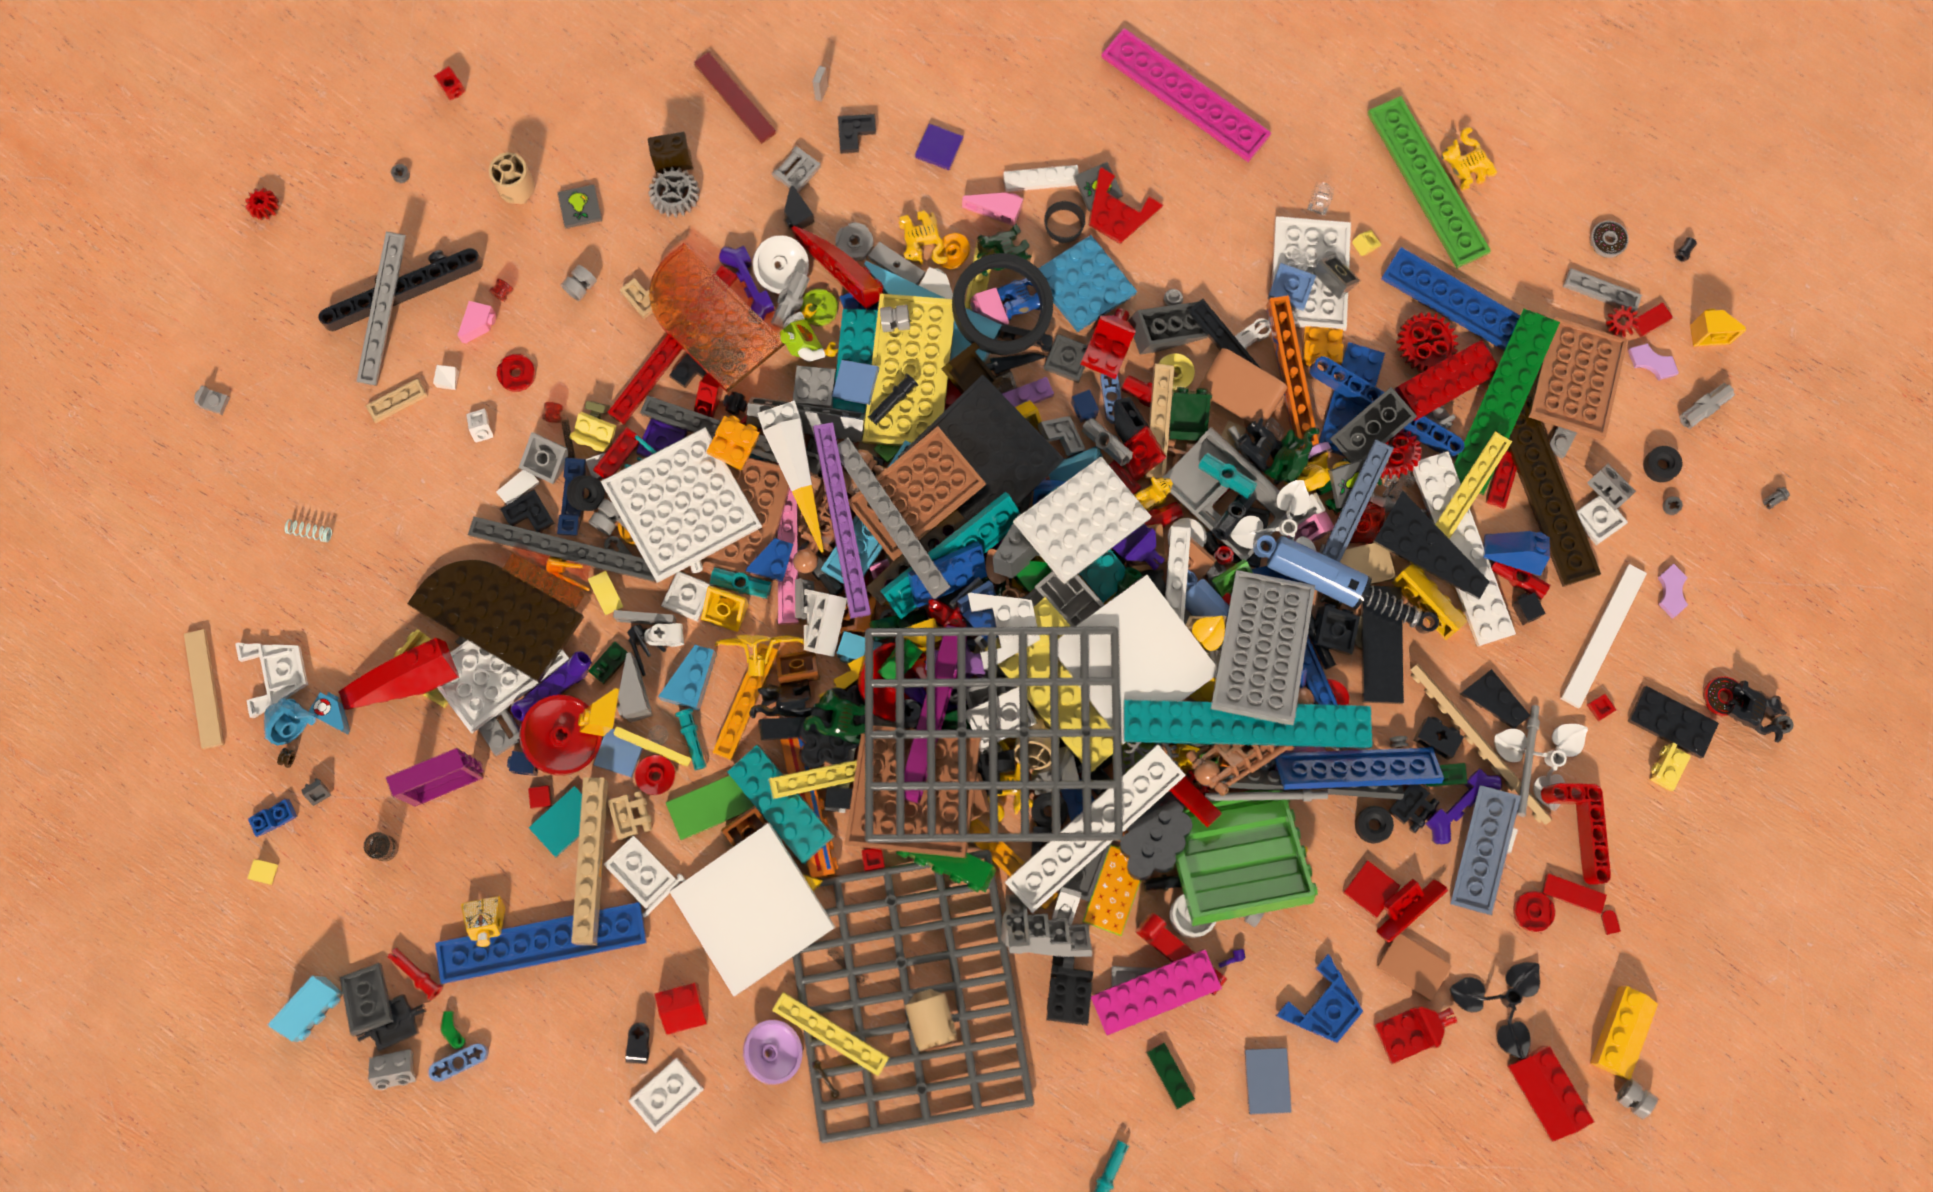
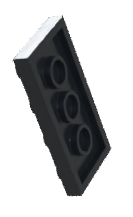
M1648 686L1643 687L1628 719V722L1669 743L1674 742L1677 744L1676 747L1700 759L1704 758L1719 724L1711 718Z

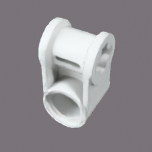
M655 624L652 628L645 631L644 640L652 646L675 647L684 645L683 624Z

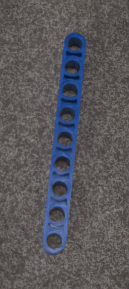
M1325 356L1317 358L1310 366L1311 376L1365 409L1384 393V391ZM1317 365H1321L1324 371L1320 370ZM1334 375H1338L1340 381L1336 380ZM1350 384L1354 385L1357 391L1353 390ZM1367 394L1372 396L1373 401L1368 399ZM1425 416L1417 421L1412 420L1403 428L1405 433L1411 431V437L1416 436V440L1441 454L1448 451L1451 458L1462 452L1465 446L1464 441L1460 437ZM1417 424L1422 427V431L1418 429ZM1433 434L1438 436L1439 441L1434 438ZM1450 444L1455 447V451L1451 449Z

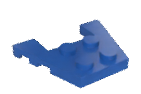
M1327 954L1315 969L1331 984L1310 1010L1304 1015L1287 1001L1275 1016L1338 1043L1363 1013V1010L1343 980L1340 971L1334 965L1331 956Z

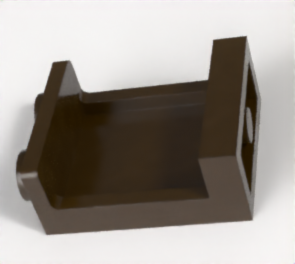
M685 132L648 138L650 156L656 174H664V169L669 172L671 167L675 171L679 167L682 171L694 169Z
M976 342L972 343L941 368L961 394L982 375L996 389L1000 387L999 382L1003 379L1002 376L996 378L975 352L980 348Z

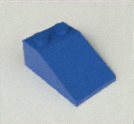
M1533 531L1485 534L1483 558L1541 576L1550 558L1549 537L1541 532L1536 533Z

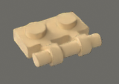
M642 791L634 793L636 800L630 802L628 795L607 800L618 840L638 835L637 826L643 825L644 832L652 830V819L650 815L648 816L646 809L647 801L646 798H643ZM634 808L639 810L640 818L638 819L634 818L632 811Z

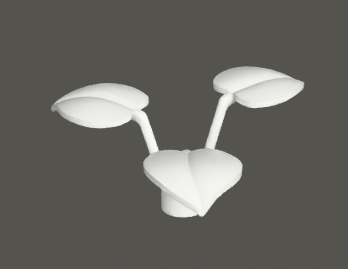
M1297 480L1287 484L1277 495V507L1280 510L1287 511V520H1282L1276 528L1263 529V522L1258 517L1246 516L1238 522L1231 533V538L1238 545L1253 549L1255 541L1264 536L1266 532L1279 531L1282 535H1290V539L1294 540L1297 524L1292 520L1290 513L1301 515L1306 512L1310 504V497L1304 481ZM1299 537L1296 542L1316 551L1313 542L1309 538Z
M1579 724L1561 725L1553 731L1551 736L1553 743L1557 745L1555 750L1548 751L1547 753L1534 751V755L1544 757L1545 763L1552 768L1547 772V776H1540L1536 779L1533 785V792L1539 802L1553 811H1556L1561 804L1545 803L1541 798V790L1545 786L1565 783L1561 775L1555 774L1551 776V774L1558 769L1557 767L1563 766L1566 763L1567 757L1577 756L1582 751L1588 730L1586 726ZM1507 729L1495 735V748L1504 760L1519 762L1523 757V753L1526 752L1527 737L1518 729Z

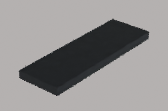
M1374 586V590L1381 589L1383 594L1387 592L1389 597L1395 596L1397 601L1402 599V587ZM1362 601V703L1403 704L1402 620L1399 618L1395 620L1396 617L1392 615L1388 617L1386 612L1381 614L1382 610L1378 608L1374 610V607L1371 605L1367 607V603Z

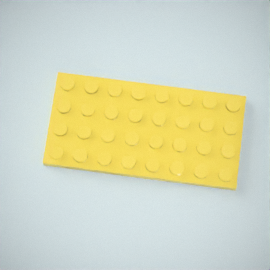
M880 293L872 365L878 366L879 372L870 405L867 404L863 443L902 446L905 440L912 443L945 411L948 377L941 368L951 358L955 322L952 312V299ZM899 305H908L910 330L899 331L898 328H895L893 332L883 333L880 308L891 306L895 309ZM906 373L909 374L919 386L917 388L914 387L907 394L906 399H901L876 426L868 416L893 392V386H897L905 378L904 375Z
M1046 597L1033 607L1037 627H1071ZM1039 635L1040 641L1027 647V678H1050L1049 635ZM1057 635V640L1063 635ZM999 637L996 638V649L1001 648ZM1019 653L997 664L1008 678H1019ZM1058 659V678H1072ZM1027 686V699L1029 703L1051 727L1050 686ZM1058 686L1059 729H1081V688L1079 686ZM1089 701L1090 728L1110 729ZM1060 737L1082 763V738ZM1090 737V769L1092 772L1113 754V737Z

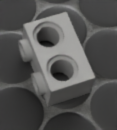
M1609 464L1587 482L1614 510L1636 492Z

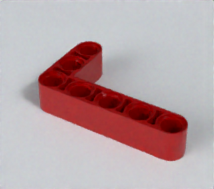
M1558 783L1543 787L1541 798L1545 803L1576 804L1584 881L1588 885L1608 883L1611 879L1604 799L1601 787L1597 784Z
M1153 912L1147 915L1135 931L1171 962L1196 953L1165 928L1167 923ZM1214 968L1222 987L1227 978ZM1215 991L1211 994L1215 996L1218 991Z

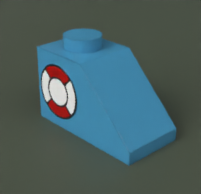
M320 692L308 712L313 713L315 718L349 734L350 729L343 704L338 702L339 697L330 692L327 695Z

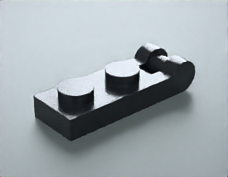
M1002 324L1000 338H1003L1005 341L1016 340L1024 337L1031 331ZM1044 334L1033 346L1041 347L1043 352H1049L1052 348L1053 339L1050 335Z

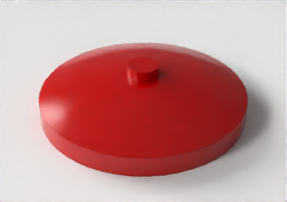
M896 642L884 644L873 650V679H884L877 671L896 647ZM922 652L917 660L926 657V655ZM865 660L862 663L858 677L859 692L864 704ZM911 669L904 674V679L916 678ZM873 687V714L888 722H896V687ZM904 693V700L910 699V698Z
M568 695L548 696L535 703L525 714L519 732L521 748L529 762L537 769L557 776L574 774L589 765L596 757L602 740V736L580 732L581 726L578 725L579 716L589 706L580 699Z

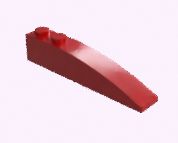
M792 227L794 238L866 310L879 301L880 293L884 294V286L878 279L875 280L871 276L870 271L866 267H862L844 251L823 238L799 227Z
M434 638L379 665L338 692L344 709L349 710L369 706L374 703L403 699L408 696L423 695L459 678L446 641Z

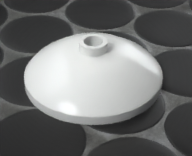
M770 237L764 240L755 251L753 257L755 277L765 289L771 292L781 293L786 289L794 271L806 276L808 274L809 261L806 251L799 242L791 237ZM776 261H778V262L780 263V267H779V268H776V267H775V262H776Z

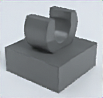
M315 778V782L310 785L308 783L305 784V788L301 790L303 796L313 806L331 796L330 790L318 778Z

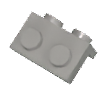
M411 1049L369 1058L368 1080L375 1090H384L397 1085H407L416 1081V1076L413 1073V1052Z

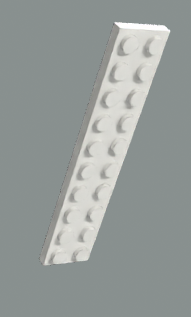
M1448 451L1418 461V466H1414L1413 471L1427 512L1434 524L1461 485ZM1469 508L1450 537V540L1490 581L1479 600L1456 588L1478 647L1513 636L1516 632L1488 559L1483 558L1484 546Z
M1158 744L1122 775L1123 831L1186 776ZM1107 789L1091 803L1092 833L1115 832L1114 789ZM1083 811L1062 829L1060 833H1083ZM1049 841L1013 873L1005 883L1033 913L1112 841Z

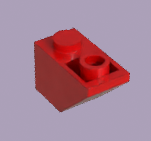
M708 373L699 382L694 412L713 418L721 400L723 388ZM711 374L724 387L725 378Z

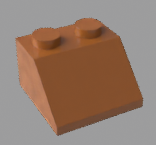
M867 592L871 612L868 616L850 619L846 601L839 635H843L844 631L855 635H864L865 630L870 628L869 623L875 620L876 599L870 592ZM846 593L836 594L835 596L846 598Z

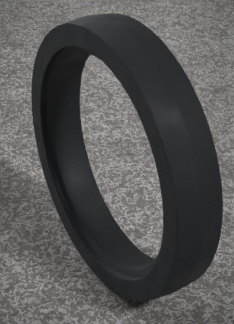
M1006 253L990 254L974 261L958 278L953 291L952 312L959 331L971 344L976 342L980 350L990 354L1011 355L1030 348L1044 335L1053 314V295L1043 273L1028 260ZM1006 268L1020 273L1031 282L1040 301L1039 319L1031 332L1016 340L999 341L985 336L973 326L965 309V293L969 283L978 274L989 269Z

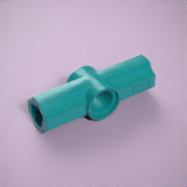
M1209 453L1204 455L1198 465L1200 470L1217 479L1221 486L1229 487L1247 499L1252 495L1257 486L1256 482L1238 472L1233 465L1225 464ZM1229 473L1232 477L1225 478L1223 475Z
M715 567L710 579V585L733 590L738 594H748L768 599L772 582L753 578L744 573H734ZM739 580L746 581L743 587L736 586Z

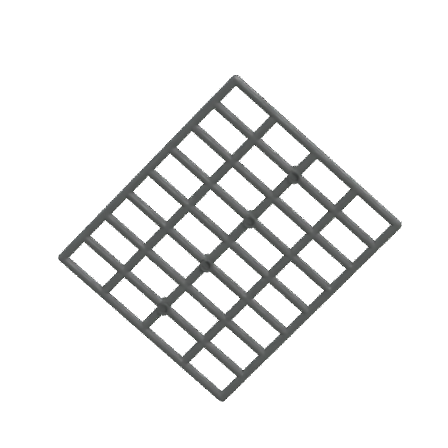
M1116 626L868 628L865 630L866 842L1122 840L1119 629ZM996 635H1018L1019 678H996ZM1027 635H1049L1050 678H1027ZM1057 635H1080L1081 677L1058 678ZM1088 635H1111V677H1089ZM873 636H896V679H873ZM904 636H926L927 679H904ZM935 636H957V678L935 679ZM965 636H988V678H966ZM1112 685V729H1091L1089 686ZM988 686L989 730H967L966 687ZM997 686H1019L1020 729H997ZM1027 686H1050L1051 729L1028 728ZM1058 686H1081V729H1059ZM873 687H896L895 730H873ZM904 687H927V730H904ZM935 687H957V730H935ZM1029 737H1051V781H1029ZM1059 737L1082 738V780L1060 781ZM1090 737H1113V780H1091ZM905 738H927V782H904ZM935 738L958 739V782H935ZM967 738H989V781H966ZM997 738L1020 739V781H998ZM873 739H896V782H873ZM998 789H1020L1021 833H998ZM1029 789H1052V833H1029ZM1060 789H1083V833H1060ZM1091 789H1114L1115 832L1092 833ZM896 790V834H873V791ZM904 790H927V834H905ZM935 790H958L959 834H936ZM967 790H989L990 833L967 834Z
M990 850L968 853L979 859L984 858L985 862L993 865ZM913 862L819 879L822 880L819 887L829 885L834 887L837 907L824 910L829 917L838 915L841 938L814 942L792 957L799 1002L808 1007L805 984L848 977L851 1000L809 1008L818 1014L852 1008L856 1031L849 1033L865 1043V1038L908 1031L912 1054L890 1057L884 1067L913 1062L917 1082L916 1086L874 1093L871 1072L858 1063L822 1069L827 1077L862 1071L865 1095L822 1102L819 1079L822 1076L817 1069L812 1067V1062L816 1061L814 1047L827 1044L817 1038H813L811 1034L803 1030L819 1140L821 1143H830L1022 1109L1034 1105L1008 947L1003 943L1000 936L1003 919L995 875L987 888L990 892L993 911L951 919L947 896L973 892V890L967 887L968 884L945 888L943 875L935 873L937 890L895 897L892 874L932 868L926 864L922 867ZM884 876L887 895L885 899L845 906L841 883ZM939 898L942 920L900 927L897 905ZM882 907L889 908L892 929L849 936L846 914ZM994 919L998 942L960 949L955 948L953 926ZM944 928L947 951L905 958L902 935ZM893 937L896 960L854 967L851 944ZM843 946L846 969L803 976L800 953ZM1000 950L1003 973L961 980L957 957ZM949 959L953 982L910 989L907 966ZM898 968L902 991L859 998L856 975ZM1005 981L1009 1004L966 1012L963 988ZM929 989L937 992L954 990L958 1013L951 1014L953 1022H960L963 1045L920 1052L918 1047H916L906 1008V1022L864 1029L861 1006L903 999L905 1007L915 993ZM1011 1013L1014 1036L971 1043L968 1020ZM1016 1044L1020 1067L976 1074L973 1051ZM965 1053L968 1070L967 1077L925 1083L922 1060ZM1016 1076L1022 1077L1025 1099L982 1107L978 1083ZM970 1085L974 1108L930 1116L927 1092ZM914 1094L919 1095L921 1118L879 1125L875 1101ZM867 1103L870 1127L827 1134L824 1110Z

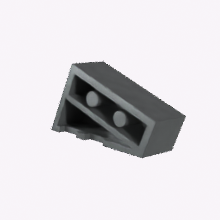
M1014 523L993 556L994 572L1009 578L1016 576L1030 564L1031 559L1036 555H1040Z

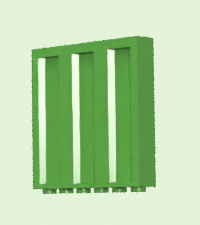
M1255 789V790H1250V791H1245V792H1287V791H1272V790H1258V789ZM1290 800L1210 801L1222 814L1208 828L1184 806L1183 813L1190 817L1193 825L1191 833L1185 837L1184 851L1176 855L1175 863L1192 926L1314 903L1318 890L1316 883H1312L1310 877L1312 876L1311 866L1306 864L1305 861L1306 850L1299 841L1301 834L1299 828H1295V814L1288 804Z

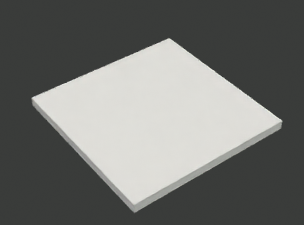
M706 427L601 481L657 583L762 528L760 521L727 464L706 454L713 440Z
M1148 575L1076 626H1116L1119 629L1122 745L1126 743L1123 742L1124 700L1183 701L1217 675V666ZM1063 635L1057 640L1058 659L1072 678L1081 677L1080 635ZM1088 635L1089 677H1111V635ZM1112 685L1089 686V701L1110 729H1112Z
M770 823L670 891V894L733 996L738 995L836 928Z

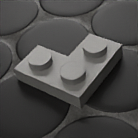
M1070 416L1042 421L1037 425L1041 435L1048 442L1060 439L1067 456L1076 455L1086 450Z

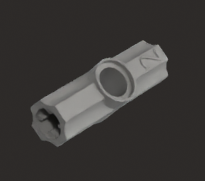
M794 271L787 288L778 297L777 302L779 305L770 322L772 325L783 329L786 319L794 315L801 308L803 298L801 297L810 280L808 276Z
M1723 383L1710 394H1705L1691 408L1679 416L1681 424L1691 429L1704 418H1708L1735 395L1734 389L1730 385Z
M1093 418L1084 423L1082 432L1094 441L1098 448L1103 449L1121 466L1130 462L1133 452L1122 444L1115 435H1112Z

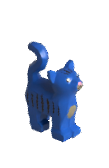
M1027 278L1014 280L1010 284L997 288L1001 301H1004L1005 298L1010 299V301L1004 303L1008 321L1011 320L1013 315L1027 313L1033 309L1040 310L1038 294L1035 293L1031 296L1027 290V285L1034 287Z

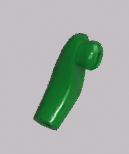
M443 1011L440 1032L453 1048L460 1049L464 1046L465 1039L454 1027V1012Z

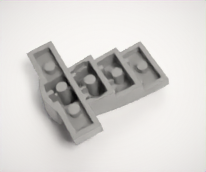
M1005 895L1006 911L1003 915L1000 936L1003 943L1009 947V954L1035 953L1065 957L1092 956L1088 924L1069 925L1068 919L1048 920L1047 913L1027 915V906L1017 895Z

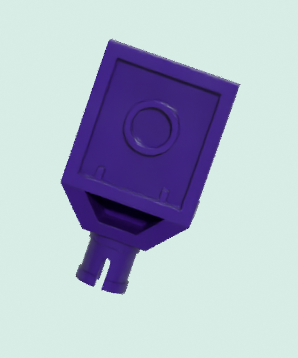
M1145 524L1112 547L1124 560L1144 561L1153 570L1159 567L1153 559L1159 564H1162L1165 560L1155 550V530L1148 528Z

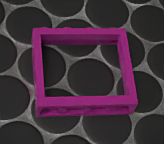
M455 748L385 778L392 797L416 807L483 779L482 772L484 771L480 761L466 754L465 751L463 752Z

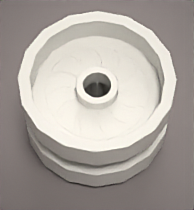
M1184 894L1178 897L1171 905L1169 912L1170 923L1181 936L1188 938L1201 937L1210 932L1216 922L1192 926Z

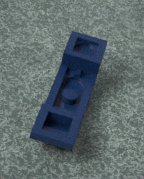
M565 458L563 475L565 482L562 510L558 521V535H578L582 510H577L570 505L567 499V487L573 478L586 474L585 459Z

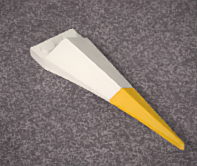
M792 401L757 414L764 435L820 552L823 553L824 549L812 488L802 420L796 402Z

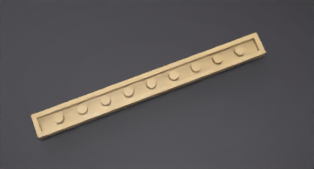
M1416 664L1410 669L1413 672L1411 674L1412 678L1418 684L1421 682L1426 687L1424 689L1425 693L1431 699L1434 697L1439 702L1438 708L1444 714L1448 713L1453 718L1450 720L1458 730L1461 728L1466 733L1464 735L1465 739L1471 745L1475 744L1479 748L1478 754L1484 760L1488 759L1493 764L1491 766L1492 770L1498 776L1502 775L1506 779L1505 785L1512 792L1515 790L1520 795L1521 781L1422 667ZM1529 791L1527 806L1534 811L1532 816L1539 823L1548 824L1552 820L1551 815Z

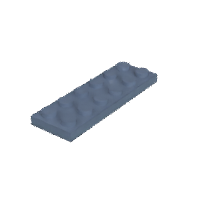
M1480 785L1453 891L1452 905L1492 915L1521 800L1520 795Z

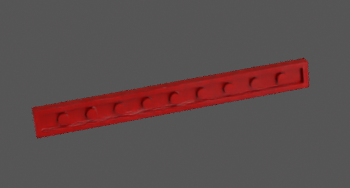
M723 265L719 267L669 332L683 347L686 346L738 278L735 273ZM669 334L607 412L609 416L621 424L625 425L683 348Z

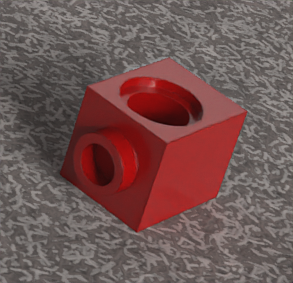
M450 66L434 75L438 85L450 101L459 98L462 93L466 92Z

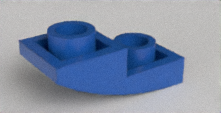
M284 799L269 809L261 810L248 818V821L255 836L259 837L295 819L297 814L290 799Z

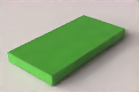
M730 775L666 802L681 841L738 817L755 806Z

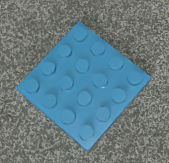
M1092 235L1038 268L1050 285L1053 303L1077 333L1137 293V290Z

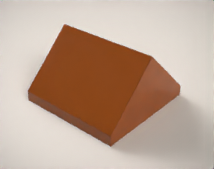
M803 651L776 656L780 685L802 683L805 679H808L809 682L820 680L816 653Z
M753 806L722 828L721 831L732 846L735 847L768 823L758 809Z

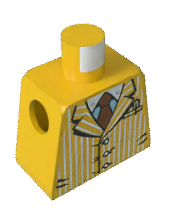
M496 896L461 903L464 923L469 937L473 941L477 940V945L480 947L488 946L490 938L499 936L502 931L505 905L501 897Z

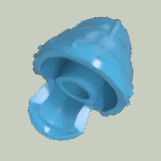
M281 698L278 703L270 705L265 710V739L277 746L288 744L303 732L307 724L313 725L316 722L315 715L302 708L294 699Z

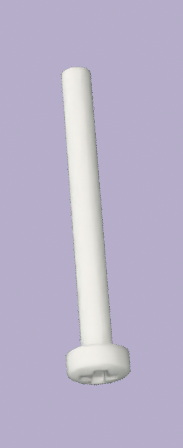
M678 874V878L642 913L644 918L670 894L671 890L676 888L681 882L686 881L681 874Z

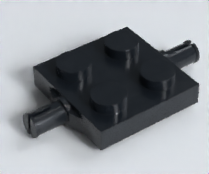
M404 994L389 1000L393 1022L356 1035L358 1037L357 1040L360 1042L371 1037L376 1044L377 1050L381 1051L419 1034L415 1016L426 1012L425 1005L422 1004L412 1009Z

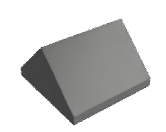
M531 432L518 468L554 484L564 470L565 458H568V449Z

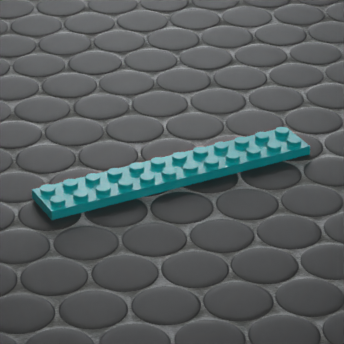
M1124 700L1123 742L1372 747L1371 706L1297 704L1294 724L1288 725L1211 709L1212 702Z

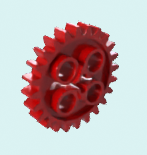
M1421 312L1417 316L1413 315L1400 327L1402 331L1397 334L1400 339L1396 343L1401 344V346L1397 350L1403 351L1400 357L1407 358L1405 364L1412 363L1411 369L1417 366L1418 372L1423 369L1426 371L1458 352L1455 347L1459 343L1454 341L1458 335H1452L1455 328L1449 329L1450 322L1443 323L1444 317L1438 320L1437 314L1431 317L1430 312L1425 314V316ZM1431 329L1434 330L1437 333V335H1434ZM1414 333L1418 334L1419 339L1414 336ZM1436 347L1441 349L1442 353H1439ZM1419 351L1423 352L1424 357L1419 354Z
M1402 429L1385 443L1389 445L1390 441L1393 440L1392 447L1394 449L1388 463L1385 465L1381 478L1388 475L1392 479L1394 474L1400 478V473L1407 475L1408 470L1413 472L1414 466H1418V461L1421 460L1422 448L1420 447V441H1416V436L1411 437V431L1404 433V429Z

